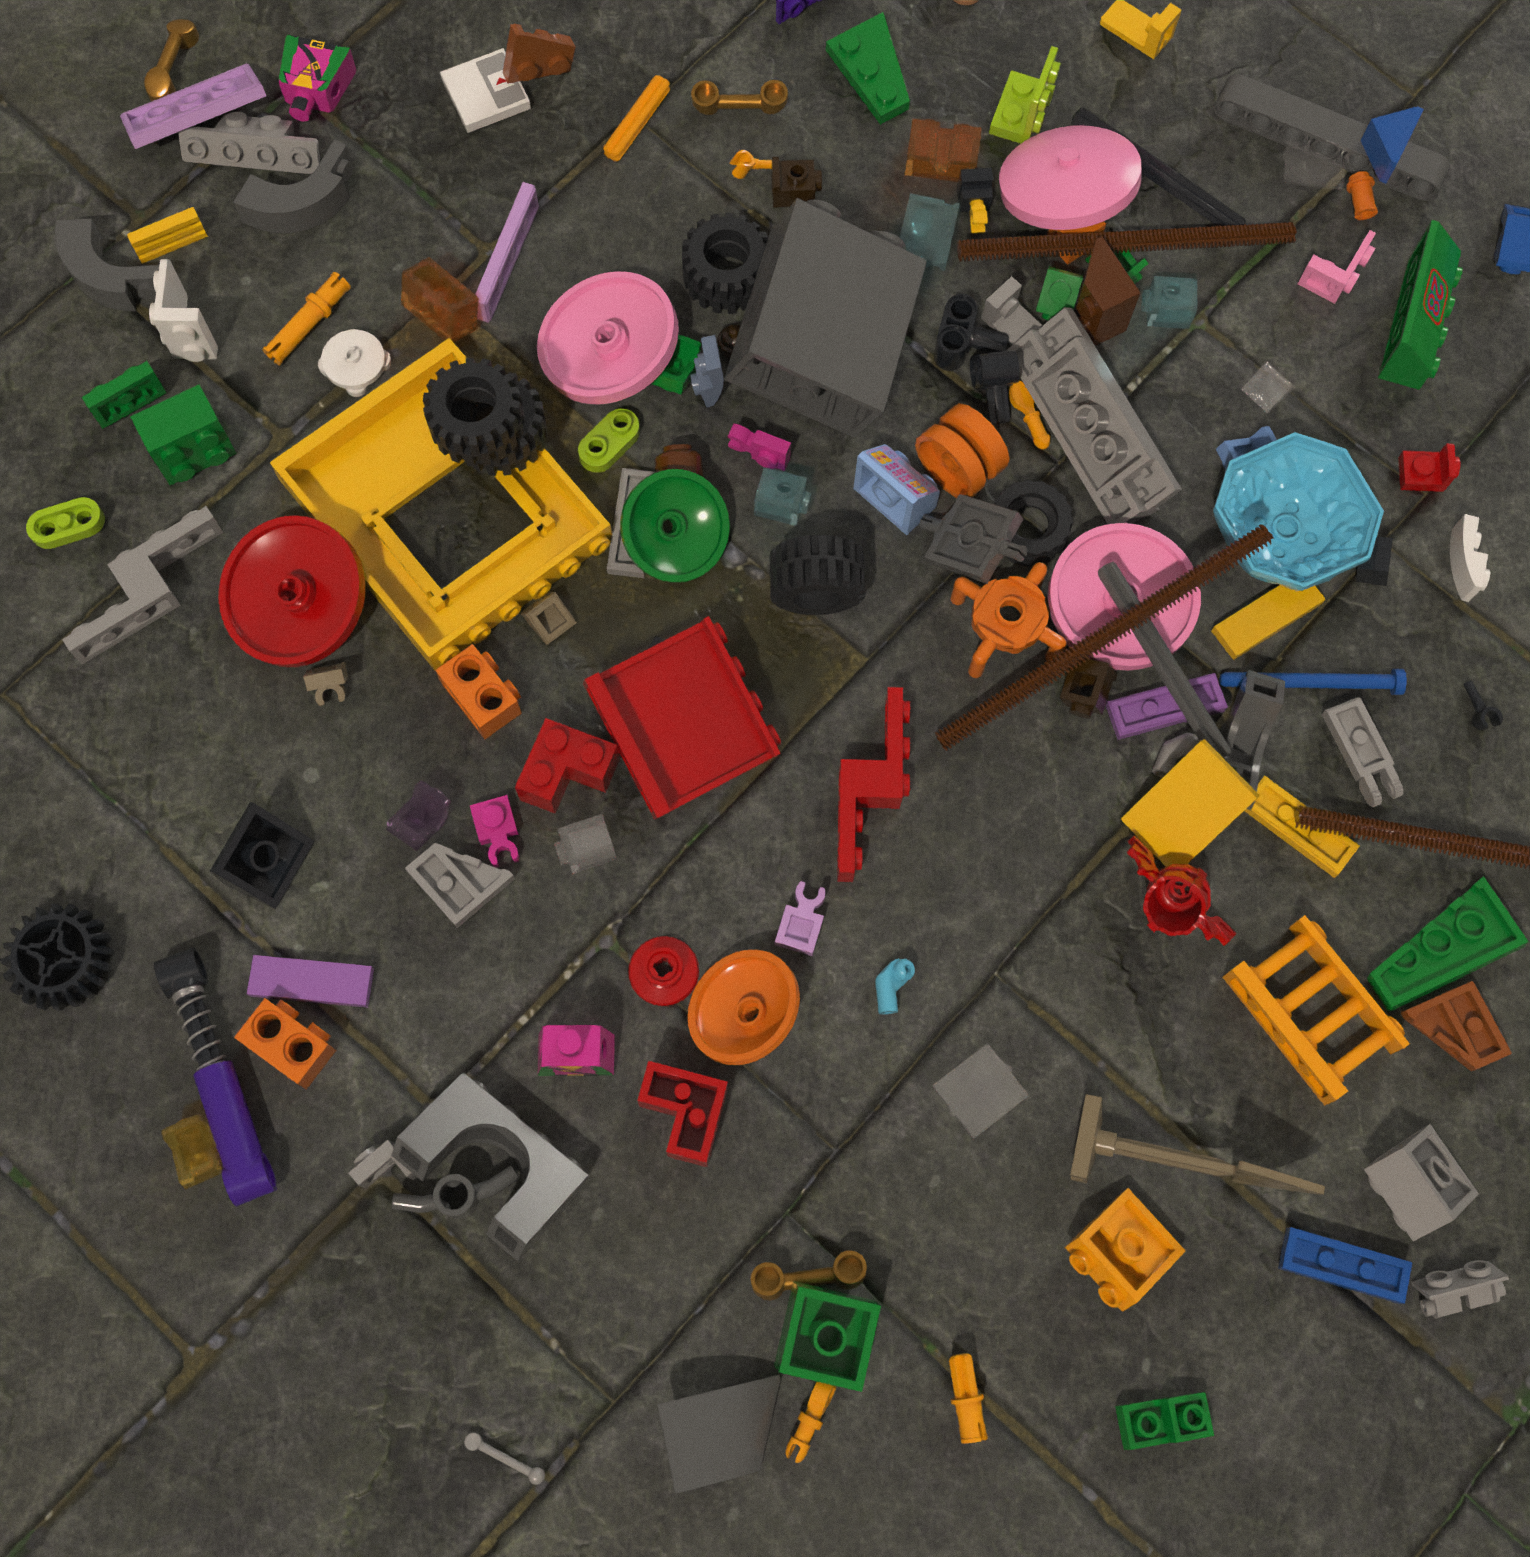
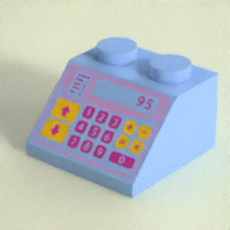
M884 444L864 450L857 456L853 489L905 535H908L920 523L921 519L923 520V515H929L937 507L940 494L937 484L928 475H921L915 470L902 452L893 451L888 445Z

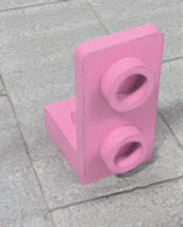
M1369 230L1346 271L1337 267L1329 260L1313 255L1298 285L1335 304L1342 291L1349 294L1360 274L1354 272L1358 265L1365 267L1376 248L1371 246L1370 243L1376 233Z

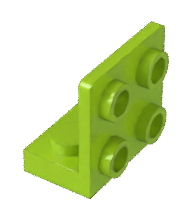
M1051 46L1039 79L1011 70L991 122L989 134L1020 144L1031 138L1033 132L1039 134L1045 118L1046 106L1050 105L1056 85L1053 84L1056 82L1061 66L1060 62L1055 61L1058 52L1057 47Z

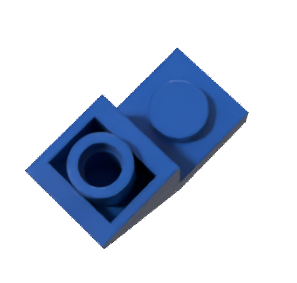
M1505 204L1500 217L1503 229L1494 252L1496 266H1500V270L1509 274H1521V271L1530 272V208Z

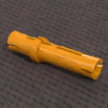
M333 272L315 294L309 293L305 298L306 303L268 345L263 347L262 351L270 360L273 357L275 358V364L280 366L322 318L327 319L332 314L331 308L351 289L350 284L345 278L338 279L340 274Z

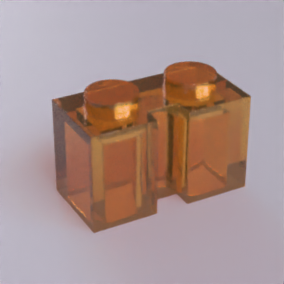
M912 119L905 175L958 182L961 169H975L977 167L982 128L973 127L968 124H954L953 129L940 128V122L932 119Z

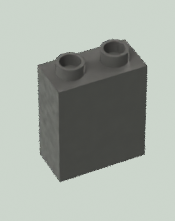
M796 198L770 231L724 380L849 436H857L884 412L927 260L907 251L903 240L892 233L885 231L867 232L842 220L841 212L830 203L821 200H808L804 202Z

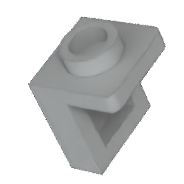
M389 1140L385 1141L377 1149L372 1146L362 1152L353 1162L356 1167L349 1172L358 1186L365 1189L395 1164L398 1165L408 1178L414 1180L416 1176L391 1156L395 1144Z

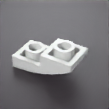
M1464 514L1451 531L1450 562L1458 594L1462 601L1469 602L1479 591L1485 590L1490 578V570L1486 569L1488 554L1477 552L1481 542V533L1477 532L1479 517Z

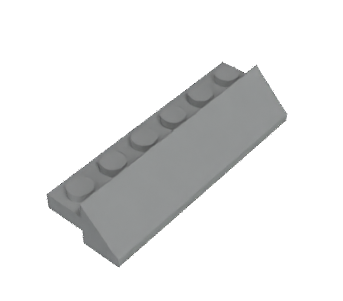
M1063 308L1039 330L1031 329L1007 349L1016 351L1021 380L1107 524H1133L1159 511L1158 507L1182 490L1072 308Z

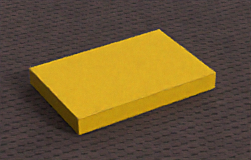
M1203 739L1144 795L1121 820L1166 867L1171 864H1188L1256 801L1260 795Z

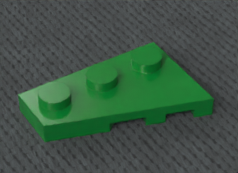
M883 12L826 41V52L880 125L909 110L910 99Z

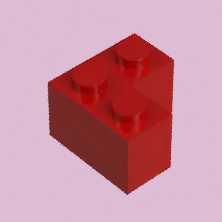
M545 718L515 786L520 801L556 814L570 780L606 793L620 761L618 745Z
M648 1061L637 1101L642 1108L676 1116L666 1150L667 1156L704 1167L708 1166L728 1091V1082Z

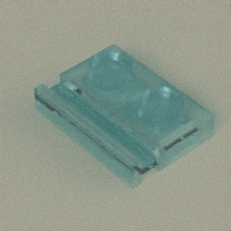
M910 193L900 239L905 243L907 251L927 260L925 267L930 268V265L940 267V270L945 271L960 203L955 202L954 205L945 204L944 200Z

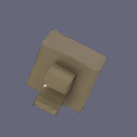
M345 662L306 671L303 676L307 691L316 690L315 699L319 706H323L326 703L324 696L326 689L335 690L338 694L339 702L345 700L346 689L343 684L346 683L348 678Z

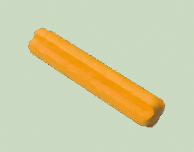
M660 75L653 77L604 145V155L614 162L622 158L670 91V83L667 79Z

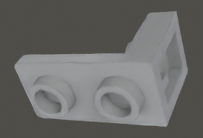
M1012 276L986 299L981 317L994 331L1007 334L1010 346L1031 329L1039 330L1043 326L1020 305L1018 297L1022 285Z

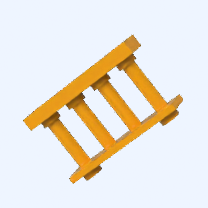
M1304 915L1289 927V930L1295 936L1293 940L1257 967H1249L1243 961L1222 978L1325 1106L1338 1100L1348 1092L1347 1088L1343 1085V1077L1383 1046L1390 1054L1404 1049L1410 1043L1404 1037L1405 1032L1400 1023L1393 1017L1385 1014L1326 941L1327 936L1320 925L1310 921ZM1306 950L1321 970L1282 999L1274 998L1265 987V980ZM1332 982L1347 1001L1307 1032L1304 1030L1300 1031L1291 1020V1012ZM1358 1014L1373 1034L1334 1064L1326 1063L1316 1051L1318 1049L1317 1044Z

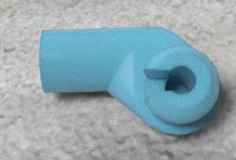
M905 958L895 959L877 975L875 985L879 1014L885 1015L898 1012L896 992L915 974L914 964L910 960Z

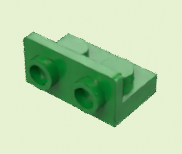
M145 361L138 366L128 368L122 375L110 382L96 386L90 393L81 398L101 428L104 429L167 392L149 363Z

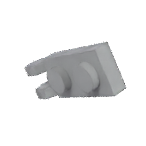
M1358 697L1325 710L1321 715L1355 781H1359V789L1367 804L1375 807L1382 802V794L1372 776L1379 772L1381 783L1388 795L1393 799L1402 796L1404 789L1393 767L1395 763L1361 698Z

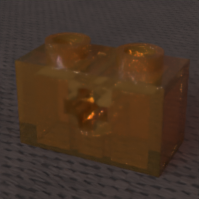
M428 257L402 272L401 305L444 341L450 338L455 343L477 330L479 298L433 259Z

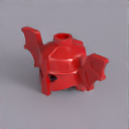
M1136 836L1127 841L1131 846L1127 854L1136 861L1138 866L1137 874L1145 876L1150 880L1146 887L1143 910L1148 919L1147 926L1153 932L1161 931L1168 936L1188 935L1199 927L1207 941L1211 938H1216L1223 946L1231 941L1236 932L1219 916L1209 917L1205 915L1211 906V889L1206 879V872L1200 867L1195 868L1189 864H1171L1158 870L1154 862L1153 853ZM1189 886V890L1185 891V887Z

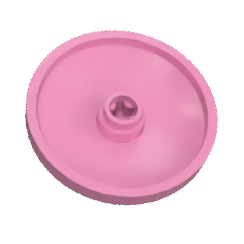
M1094 126L1060 127L1039 133L1027 139L1007 156L999 174L1001 199L1006 209L1022 222L1052 230L1084 228L1110 219L1132 202L1140 189L1142 181L1141 158L1135 146L1124 136L1116 132Z
M607 272L587 278L567 290L547 312L540 327L537 340V354L540 366L551 384L561 394L574 401L586 404H608L631 397L649 386L664 371L671 360L677 345L679 332L675 309L664 290L657 283L640 274Z
M1115 523L1102 525L1083 533L1063 551L1049 581V610L1058 633L1066 639L1068 646L1073 647L1074 643L1078 644L1077 641L1081 642L1082 638L1086 639L1085 636H1090L1089 633L1094 634V630L1098 631L1097 628H1102V625L1106 626V623H1110V620L1114 621V617L1119 618L1118 615H1122L1098 577V570L1104 565L1115 562L1138 600L1143 602V599L1147 600V596L1152 597L1151 594H1156L1155 591H1160V588L1164 589L1163 586H1168V583L1172 584V580L1176 581V578H1180V575L1184 576L1185 572L1189 573L1188 570H1193V565L1186 554L1168 537L1141 525ZM1196 587L1197 592L1192 589V595L1190 592H1187L1188 598L1185 594L1183 595L1184 600L1180 597V603L1175 600L1176 605H1174L1172 602V608L1167 605L1168 610L1163 608L1164 613L1159 610L1160 615L1158 616L1155 613V619L1152 615L1150 616L1151 621L1172 655L1188 639L1198 620L1201 606V591L1198 587ZM1131 629V634L1126 631V637L1122 634V640L1120 637H1117L1118 642L1114 639V645L1109 642L1110 647L1105 645L1106 650L1101 647L1102 652L1097 650L1098 655L1094 652L1093 658L1089 655L1090 659L1110 663L1114 670H1139L1153 666Z

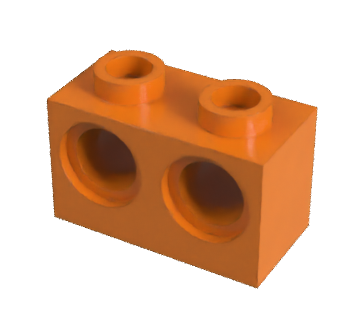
M472 644L435 671L440 683L485 740L522 714L518 704V700L522 697L509 679L502 682L495 673L499 670V667L487 651L480 654ZM470 670L480 672L479 676L472 681L462 680L463 675ZM498 698L502 700L501 705L494 710L484 708L485 703L490 699Z
M264 998L234 1038L307 1090L337 1051L327 1043L331 1035L313 1022L308 1028L297 1022L295 1019L300 1013L280 999L275 1006ZM273 1020H280L281 1029L279 1033L273 1038L266 1039L264 1030L267 1024ZM304 1043H311L313 1047L311 1056L303 1062H297L296 1051L298 1047Z

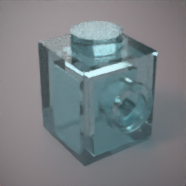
M1154 276L1149 290L1143 291L1141 311L1147 312V326L1189 329L1197 312V279Z
M764 467L754 499V515L797 526L800 513L807 514L812 493L806 492L807 477Z

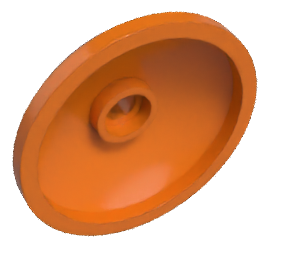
M742 950L716 962L699 980L689 1002L688 1027L696 1046L712 1060L726 1065L752 1063L771 1053L787 1037L798 1014L800 992L793 971L779 957L763 950ZM758 1013L757 1017L752 1021L754 1015Z

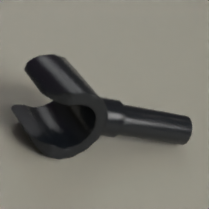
M1473 681L1464 683L1463 685L1476 711L1472 718L1473 726L1481 731L1488 729L1485 715L1489 717L1490 723L1494 727L1502 724L1503 715L1501 711L1495 707L1486 706Z

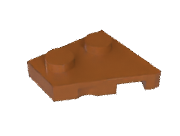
M510 24L502 73L507 83H514L570 72L576 47L570 36L558 33L550 34L548 31L536 29L533 34L524 32L519 24Z
M1473 981L1401 1012L1402 1017L1471 1072L1512 1054Z

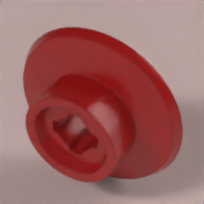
M669 936L655 937L642 943L633 953L628 968L629 980L633 990L644 1001L658 1006L674 1005L687 998L694 990L699 978L698 960L693 950L685 942ZM666 961L670 965L672 972L661 977L656 972L655 966Z

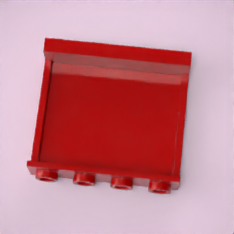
M709 616L700 623L583 681V685L614 744L618 745L619 754L654 820L781 754L778 746L781 745L778 733L771 724L766 726L760 715V712L764 709L759 697L754 690L748 692L742 678L746 677L740 661L736 656L730 657L724 644L728 643L723 628L718 622L713 624Z

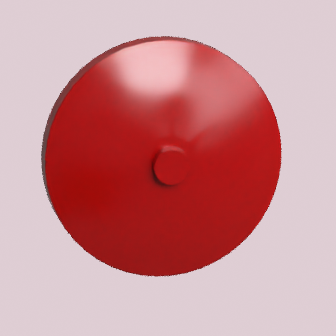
M295 515L266 521L252 529L237 543L225 563L220 578L218 596L224 626L233 641L243 651L268 664L280 667H300L318 662L336 651L347 640L358 623L365 599L366 585L363 566L351 543L336 529L319 520Z

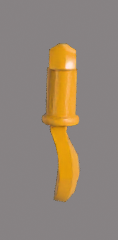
M1022 381L1012 384L1009 389L1011 404L1014 408L1025 414L1023 421L1027 423L1034 439V445L1042 450L1047 449L1050 445V435L1047 434L1043 426L1040 412L1035 411L1032 396Z

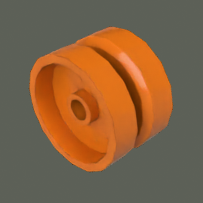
M960 403L954 405L942 415L939 424L930 426L916 438L915 447L917 455L924 468L938 485L955 498H958L959 494L974 497L985 487L986 479L995 478L1008 466L1010 460L1007 446L991 422L977 410Z

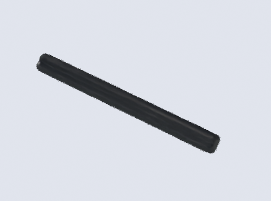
M1081 107L1074 114L1071 122L1072 126L1100 127L1116 132L1128 139L1140 155L1142 174L1216 226L1246 224L1245 218L1086 108Z

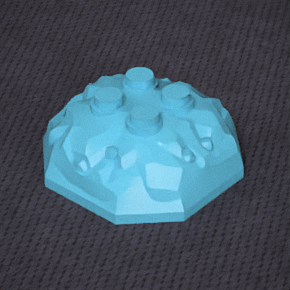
M1294 432L1230 460L1220 486L1213 513L1227 546H1230V543L1235 544V540L1239 541L1238 538H1243V535L1247 536L1248 532L1251 533V530H1255V527H1259L1260 524L1264 525L1274 537V539H1271L1272 544L1270 545L1267 541L1268 547L1263 544V550L1258 547L1259 552L1255 549V555L1250 552L1251 557L1249 558L1246 555V561L1242 557V563L1238 560V564L1246 573L1258 580L1279 584L1295 591H1303L1330 581L1338 574L1367 562L1371 558L1384 510L1345 448Z

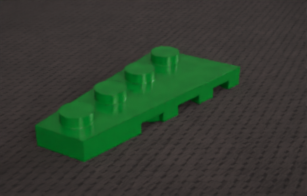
M1483 876L1466 893L1451 903L1438 917L1422 928L1409 942L1401 946L1373 970L1367 977V980L1386 1010L1390 1012L1524 948L1529 941Z

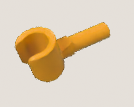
M746 150L738 151L730 161L731 165H737L732 171V175L738 179L745 178L751 169L772 168V160L756 159Z

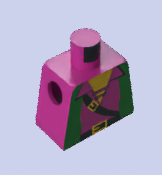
M287 34L279 74V85L285 101L291 104L289 114L296 120L306 122L309 120L313 109L327 113L334 111L356 73L350 48Z
M599 1025L542 1026L538 1036L537 1075H614L615 1035Z

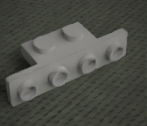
M230 112L224 114L215 128L191 126L178 132L181 156L185 162L312 174L320 164L318 140L315 138L295 137L293 121L281 120L280 117L274 115L259 118L246 116L242 112Z

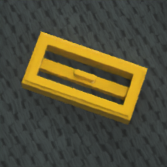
M194 207L127 234L142 264L208 237Z

